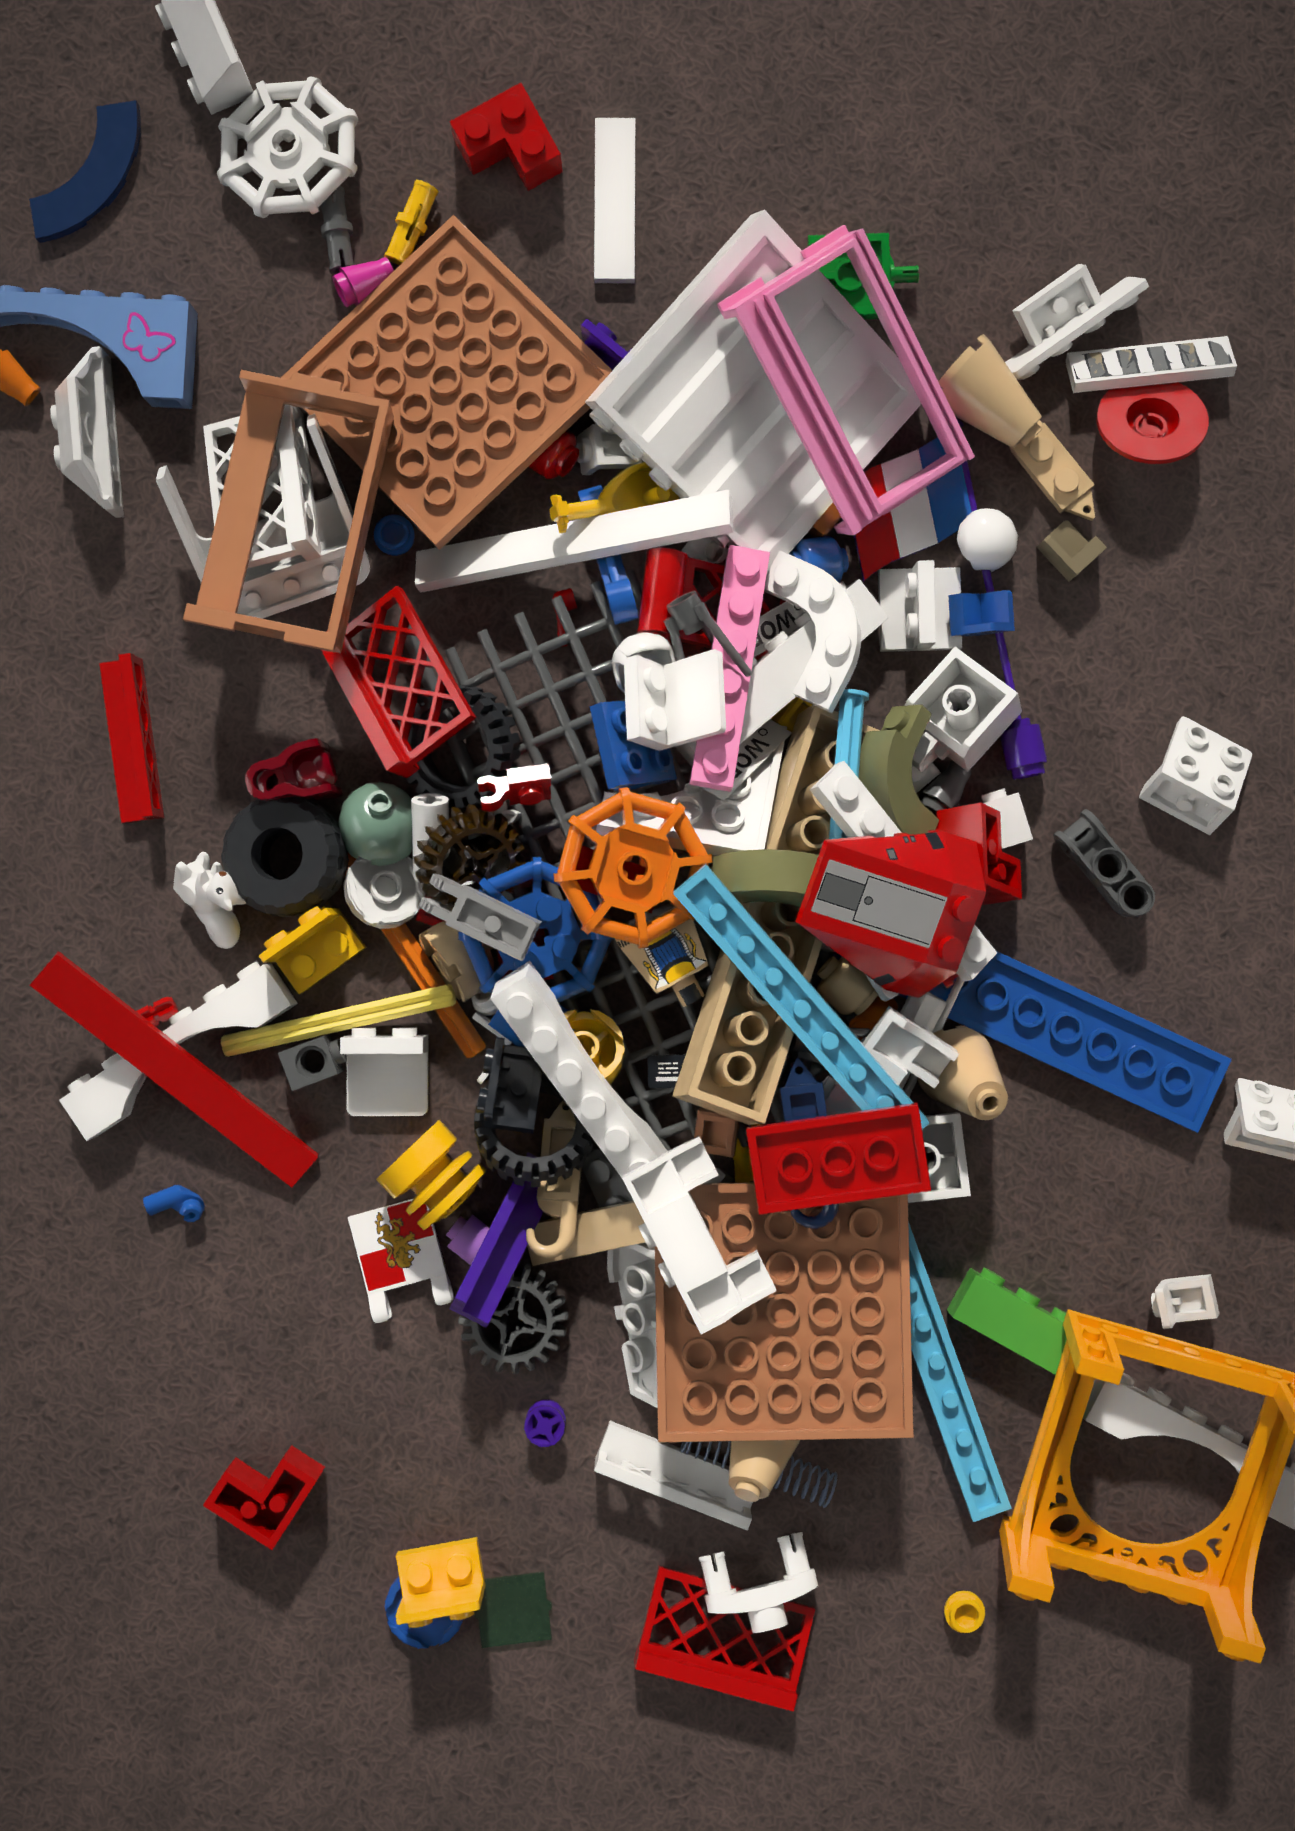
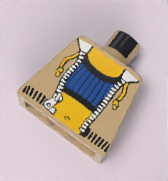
M670 909V910L664 912L663 914H661V915H659V916L653 918L652 920L646 922V924H648V923L652 922L653 920L659 918L660 916L666 914L667 912L671 911L672 909ZM689 919L649 942L647 948L639 949L637 944L615 939L618 946L656 994L672 986L683 1007L705 996L694 973L707 967L708 962L693 920Z

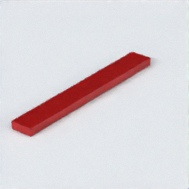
M58 951L29 985L291 1188L318 1158V1153L61 952Z

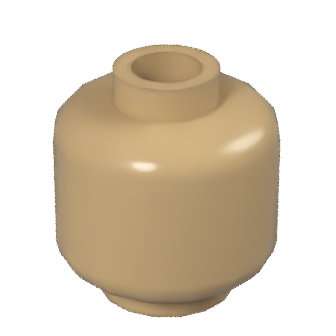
M834 956L830 957L817 972V975L822 978L818 984V993L842 1015H849L853 1012L856 1015L861 1014L878 995L867 976L843 957L839 960Z

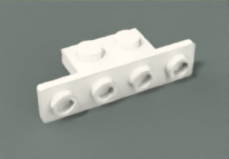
M1077 264L1012 311L1029 344L1028 347L1005 362L1015 378L1023 380L1032 376L1039 370V364L1050 356L1055 357L1063 354L1072 347V341L1083 333L1086 334L1099 329L1105 324V318L1114 311L1123 310L1137 302L1139 299L1138 295L1149 287L1146 279L1126 277L1100 295L1087 266Z

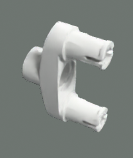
M803 1533L790 1534L794 1551L792 1550L789 1535L777 1538L787 1574L783 1576V1580L739 1591L731 1587L724 1551L713 1553L716 1571L713 1568L711 1555L699 1557L708 1592L704 1596L708 1613L748 1612L752 1633L765 1632L788 1625L783 1603L802 1596L818 1586L815 1569H810L802 1537Z

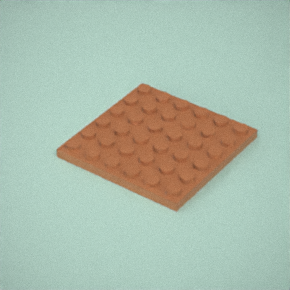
M453 215L281 378L291 380L292 372L329 379L342 382V391L390 401L394 419L378 487L440 550L590 409L585 401L613 370ZM302 408L308 415L315 413L321 429L363 471L374 423Z
M754 1182L703 1183L690 1190L689 1192L725 1264L728 1265L757 1250L777 1291L743 1309L725 1323L700 1334L677 1286L675 1285L671 1288L667 1286L658 1267V1264L664 1262L657 1246L655 1247L658 1442L914 1438L908 1194L839 1203V1210L834 1220L824 1227L813 1229L798 1224L791 1216L790 1210L759 1215ZM823 1206L799 1210L806 1216H815L821 1212Z

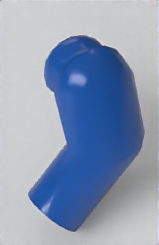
M181 1185L171 1186L143 1198L145 1209L150 1216L172 1208L184 1216V1221L196 1222L199 1220L205 1208L200 1195Z

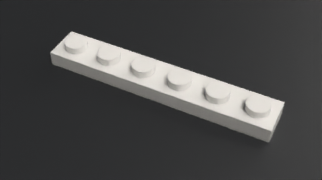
M845 761L835 764L810 789L848 838L861 836L889 837L894 836L895 833H902ZM976 925L973 927L958 971L956 972L963 982L973 980L997 954L996 950Z

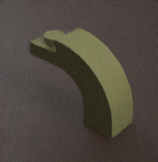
M922 704L892 707L885 718L882 730L866 731L860 754L859 780L902 833L910 835L928 833L929 830H935L939 819L919 800L912 781L913 756L932 715Z
M743 850L714 856L713 866L709 868L741 904L748 902H778L800 907L818 855L789 850Z

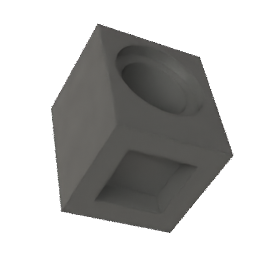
M330 1034L278 1053L292 1091L343 1072L342 1063L346 1062V1055L340 1054V1041L338 1039L333 1041ZM310 1050H317L324 1057L325 1064L319 1072L311 1070L306 1063V1056Z

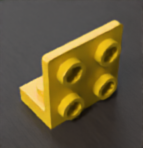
M316 906L298 918L297 921L301 926L294 931L285 932V930H282L264 943L267 950L261 953L259 958L263 963L276 962L300 995L367 947L339 908H326L325 906L319 908Z
M478 1537L397 1552L396 1560L402 1590V1600L395 1615L397 1625L408 1623L410 1628H419L431 1624L434 1618L449 1616L450 1620H462L473 1616L474 1611L480 1609L486 1584Z

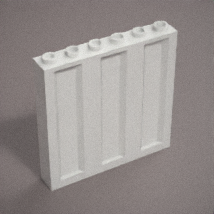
M762 210L748 217L590 395L585 403L593 410L590 413V417L595 423L607 432L612 429L622 439L619 445L623 451L637 462L641 458L652 469L649 473L651 479L662 489L667 491L671 488L681 499L729 490L733 503L734 532L710 538L722 548L726 545L728 547L729 545L770 552L768 573L779 550L789 554L833 503V500L737 317L724 319L717 306V303L757 278L761 277L766 284L804 260L800 252L802 250L766 210ZM818 269L774 298L862 469H864L917 410L921 402L896 354Z

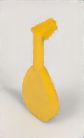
M645 462L629 466L618 473L604 487L598 499L567 504V501H562L561 495L550 496L553 505L550 508V517L552 521L557 522L559 533H565L569 520L679 500V496L671 488L666 491L658 486L649 476L652 469Z

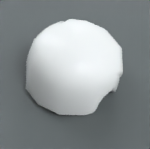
M988 508L975 510L959 525L957 543L962 555L970 561L974 570H990L993 572L1009 562L1017 550L1018 534L1012 520L999 510Z
M641 632L629 636L621 642L613 653L612 668L617 686L625 694V658L639 655L662 665L675 662L676 660L673 648L667 639L659 634Z

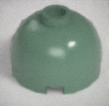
M374 782L363 785L348 796L342 805L338 826L346 850L352 857L358 860L359 856L363 859L371 860V865L383 866L397 863L410 855L413 851L412 798L409 794L394 784Z

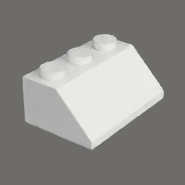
M161 0L162 3L155 5L165 29L173 28L178 39L171 42V45L181 67L189 65L193 77L187 79V82L197 104L205 102L212 115L245 101L252 94V86L215 0Z

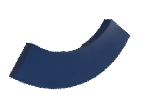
M136 100L97 106L95 140L88 158L82 167L61 187L45 195L29 199L35 238L39 243L55 240L81 229L87 225V221L96 216L105 206L108 208L127 182L126 177L139 148L141 116L140 106Z

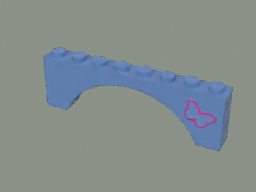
M11 285L0 286V327L16 324H41L68 329L84 335L107 348L125 364L136 381L142 397L152 407L192 409L198 313L184 297L167 294L162 295L161 299H146L144 295L134 292H124L121 294V297H108L104 293L95 290H82L80 295L65 294L64 291L56 288H41L40 293L25 292L24 289Z

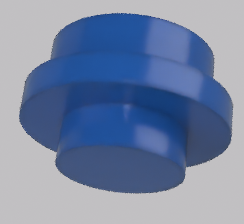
M395 514L385 516L375 526V543L387 555H402L414 543V529L411 523L403 516Z

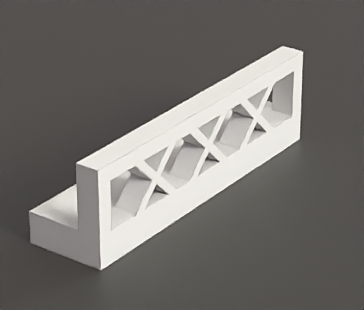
M609 1421L595 1458V1472L748 1531L752 1521L750 1508L753 1502L742 1500L735 1495L734 1490L729 1485V1466L725 1465L722 1469L721 1463L716 1462L713 1465V1460L708 1458L704 1462V1457L700 1455L695 1459V1453L689 1452L686 1455V1450L681 1453L680 1447L667 1442H658V1439Z

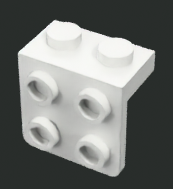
M352 1028V1035L340 1038V1054H347V1112L350 1115L423 1116L427 1113L428 1035H417V1028H392V1035H376V1028Z

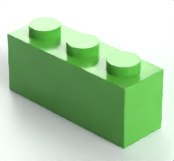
M984 1267L981 1273L970 1268L947 1308L949 1314L954 1319L1056 1375L1067 1340L1063 1327L1066 1312L1054 1307L1050 1313L1039 1307L1038 1304L1041 1299L1027 1290L1019 1287L1017 1292L1014 1293L1002 1286L1005 1279Z

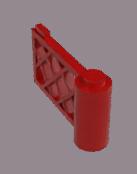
M649 549L646 555L637 633L659 634L670 643V633L663 622L671 617L666 606L678 597L692 591L697 592L701 602H704V604L716 593L720 596L723 581L719 577L724 576L725 566L690 558L686 553L675 549ZM694 571L705 573L714 587L702 597L693 585ZM780 599V605H781L782 603L786 602V601ZM762 600L761 615L770 611L764 600ZM705 604V606H706L708 612L710 613L711 617H712V618L714 619V621L716 622V619L714 618L713 614L711 613V611L709 610V608H708L707 605ZM683 629L679 630L681 642L712 649V644L704 632L702 634L693 633L685 635ZM766 650L761 654L755 656L754 658L758 661L765 654H767L768 651Z

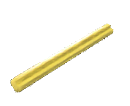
M447 984L232 1033L221 1037V1046L224 1055L229 1057L441 1009L456 1004L455 991L452 985Z

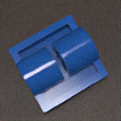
M625 701L600 702L590 706L608 789L619 792V788L628 787L629 790L677 779L670 748L658 751L627 740Z

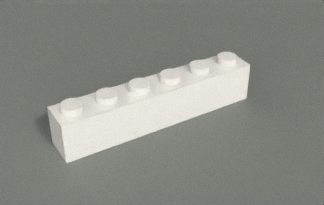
M860 579L848 586L842 581L839 584L853 602L858 624L861 628L862 641L890 617ZM807 612L802 613L794 620L798 628L787 636L782 631L764 645L768 651L767 654L758 661L753 657L752 674L750 676L740 744L796 697L792 692L812 656L816 643L815 624ZM696 741L675 746L692 766Z

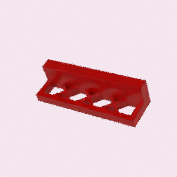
M132 653L118 654L119 660L99 663L121 823L164 818L143 659Z

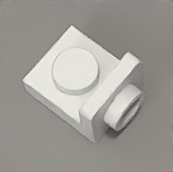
M592 424L577 436V448L579 449L577 461L580 463L582 475H591L598 469H626L634 464L642 463V460L640 458L637 462L623 451L619 445L622 439L612 429L607 432L598 424Z

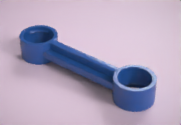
M599 485L578 491L580 502L598 499L603 490L602 486ZM621 554L598 558L597 563L614 625L639 619L629 578H627Z

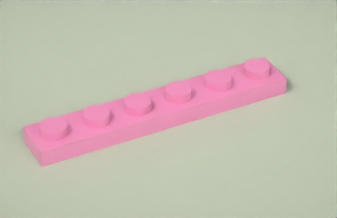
M729 545L716 623L752 670L770 552ZM713 636L711 650L716 649L723 654L726 731L696 740L689 785L731 792L735 777L750 676L746 677Z

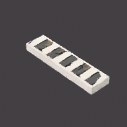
M1228 336L1067 353L1066 367L1073 393L1233 377L1237 368Z

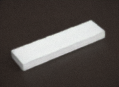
M595 118V283H635V118Z

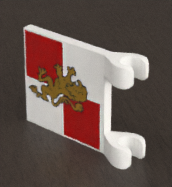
M413 1199L348 1217L368 1294L371 1316L375 1323L387 1321L392 1317L391 1307L385 1292L390 1289L431 1279L432 1291L437 1305L448 1304L454 1299L435 1226L432 1224L423 1230L417 1224L429 1208L423 1203L411 1215L406 1212L408 1205Z

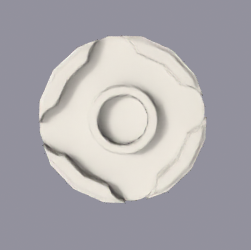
M409 856L397 863L383 866L371 865V860L358 857V860L356 859L347 870L343 883L345 901L352 913L363 923L379 929L396 928L410 921L420 909L419 904L422 897H425V893L422 891L423 883L416 881L413 877V860Z

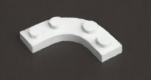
M779 550L766 575L764 591L807 612L815 624L816 643L812 656L792 693L808 703L833 713L855 670L859 658L861 628L858 624L856 611L849 595L830 574L815 565Z

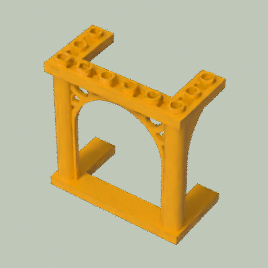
M1067 1309L1063 1322L1067 1338L1012 1516L1003 1515L999 1529L1008 1591L1014 1592L1018 1597L1025 1600L1034 1601L1039 1599L1050 1603L1055 1588L1051 1572L1052 1566L1060 1570H1068L1070 1568L1087 1573L1091 1578L1102 1582L1112 1580L1126 1584L1130 1589L1139 1593L1154 1592L1164 1595L1171 1601L1181 1605L1192 1603L1202 1606L1218 1652H1222L1226 1657L1235 1661H1245L1246 1659L1261 1664L1266 1647L1252 1614L1253 1581L1264 1527L1295 1439V1373ZM1120 1355L1266 1395L1228 1504L1210 1525L1185 1539L1162 1544H1147L1118 1537L1098 1525L1085 1512L1074 1493L1070 1476L1071 1456L1095 1379L1116 1385L1120 1384L1124 1372ZM1060 1475L1062 1476V1481H1058ZM1056 1493L1066 1496V1503H1057ZM1065 1514L1074 1515L1079 1519L1075 1528L1066 1533L1050 1528L1051 1523L1056 1518ZM1084 1533H1090L1095 1535L1097 1538L1095 1541L1089 1540L1088 1538H1082L1081 1536ZM1213 1538L1220 1539L1215 1544L1216 1550H1219L1217 1555L1207 1544L1208 1540ZM1124 1548H1130L1132 1549V1552L1124 1550ZM1188 1550H1197L1205 1556L1207 1565L1202 1572L1185 1566L1183 1557ZM1162 1556L1173 1557L1175 1564L1159 1560V1558Z

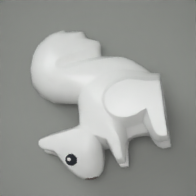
M201 852L194 862L187 865L182 861L179 862L175 868L173 889L185 903L193 908L200 921L205 925L210 939L216 946L224 949L234 947L240 937V925L236 915L232 912V906L246 904V902L238 894L231 876L228 872L223 871L221 864L218 862L213 863L210 869V859L206 852Z

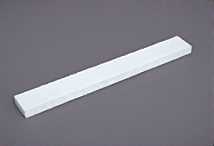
M729 490L573 520L567 523L568 526L565 533H559L558 525L553 524L447 545L440 550L432 548L416 551L415 586L421 593L733 533L732 496Z

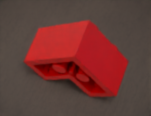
M521 82L449 121L454 141L473 175L509 156L527 191L563 172L561 153Z
M984 803L937 810L939 822L935 830L946 831L974 840L977 843L986 888V895L982 905L1021 900V860L1002 852L1000 811Z
M292 1445L270 1478L235 1457L203 1506L273 1550L317 1482L325 1466Z

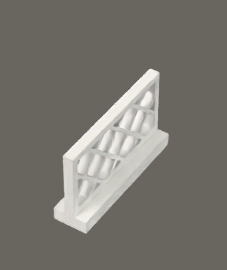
M285 404L276 442V450H274L273 455L277 459L278 466L268 478L263 498L264 503L274 490L282 495V502L273 515L261 509L260 516L268 521L256 538H254L248 568L302 555L306 561L322 557L304 415L295 406ZM240 416L203 426L214 526L224 487L221 478L228 470L233 449L232 444L226 453L219 450L217 437L230 433L236 435ZM277 526L285 530L287 536L286 545L274 548L265 545Z

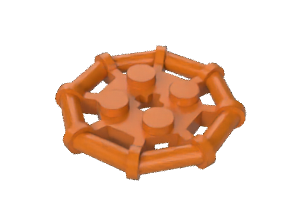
M626 787L619 788V793L577 817L572 815L568 820L570 824L558 871L553 876L554 882L559 883L582 924L581 930L587 935L593 932L637 944L640 949L647 948L649 942L691 919L694 921L695 918L673 894L679 868L691 866L687 878L689 879L705 864L709 865L713 861L712 854H707L684 812L686 807L680 802L672 804L630 792L629 788ZM633 810L662 818L664 821L658 829L634 823ZM620 811L622 812L623 825L604 836H601L592 829V827ZM672 827H674L690 857L678 858L676 852H673L666 836ZM586 836L595 843L590 866L587 870L575 871L584 837ZM633 856L640 857L639 865L645 867V872L643 875H636L634 881L627 878L628 872L623 870L624 861L630 862ZM590 878L595 890L602 899V902L595 910L591 907L577 880ZM665 900L675 907L646 924L645 912L650 910L651 907ZM611 907L634 913L635 926L603 917Z

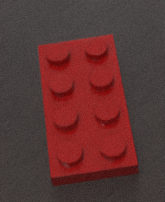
M918 1103L746 1128L759 1215L931 1191Z

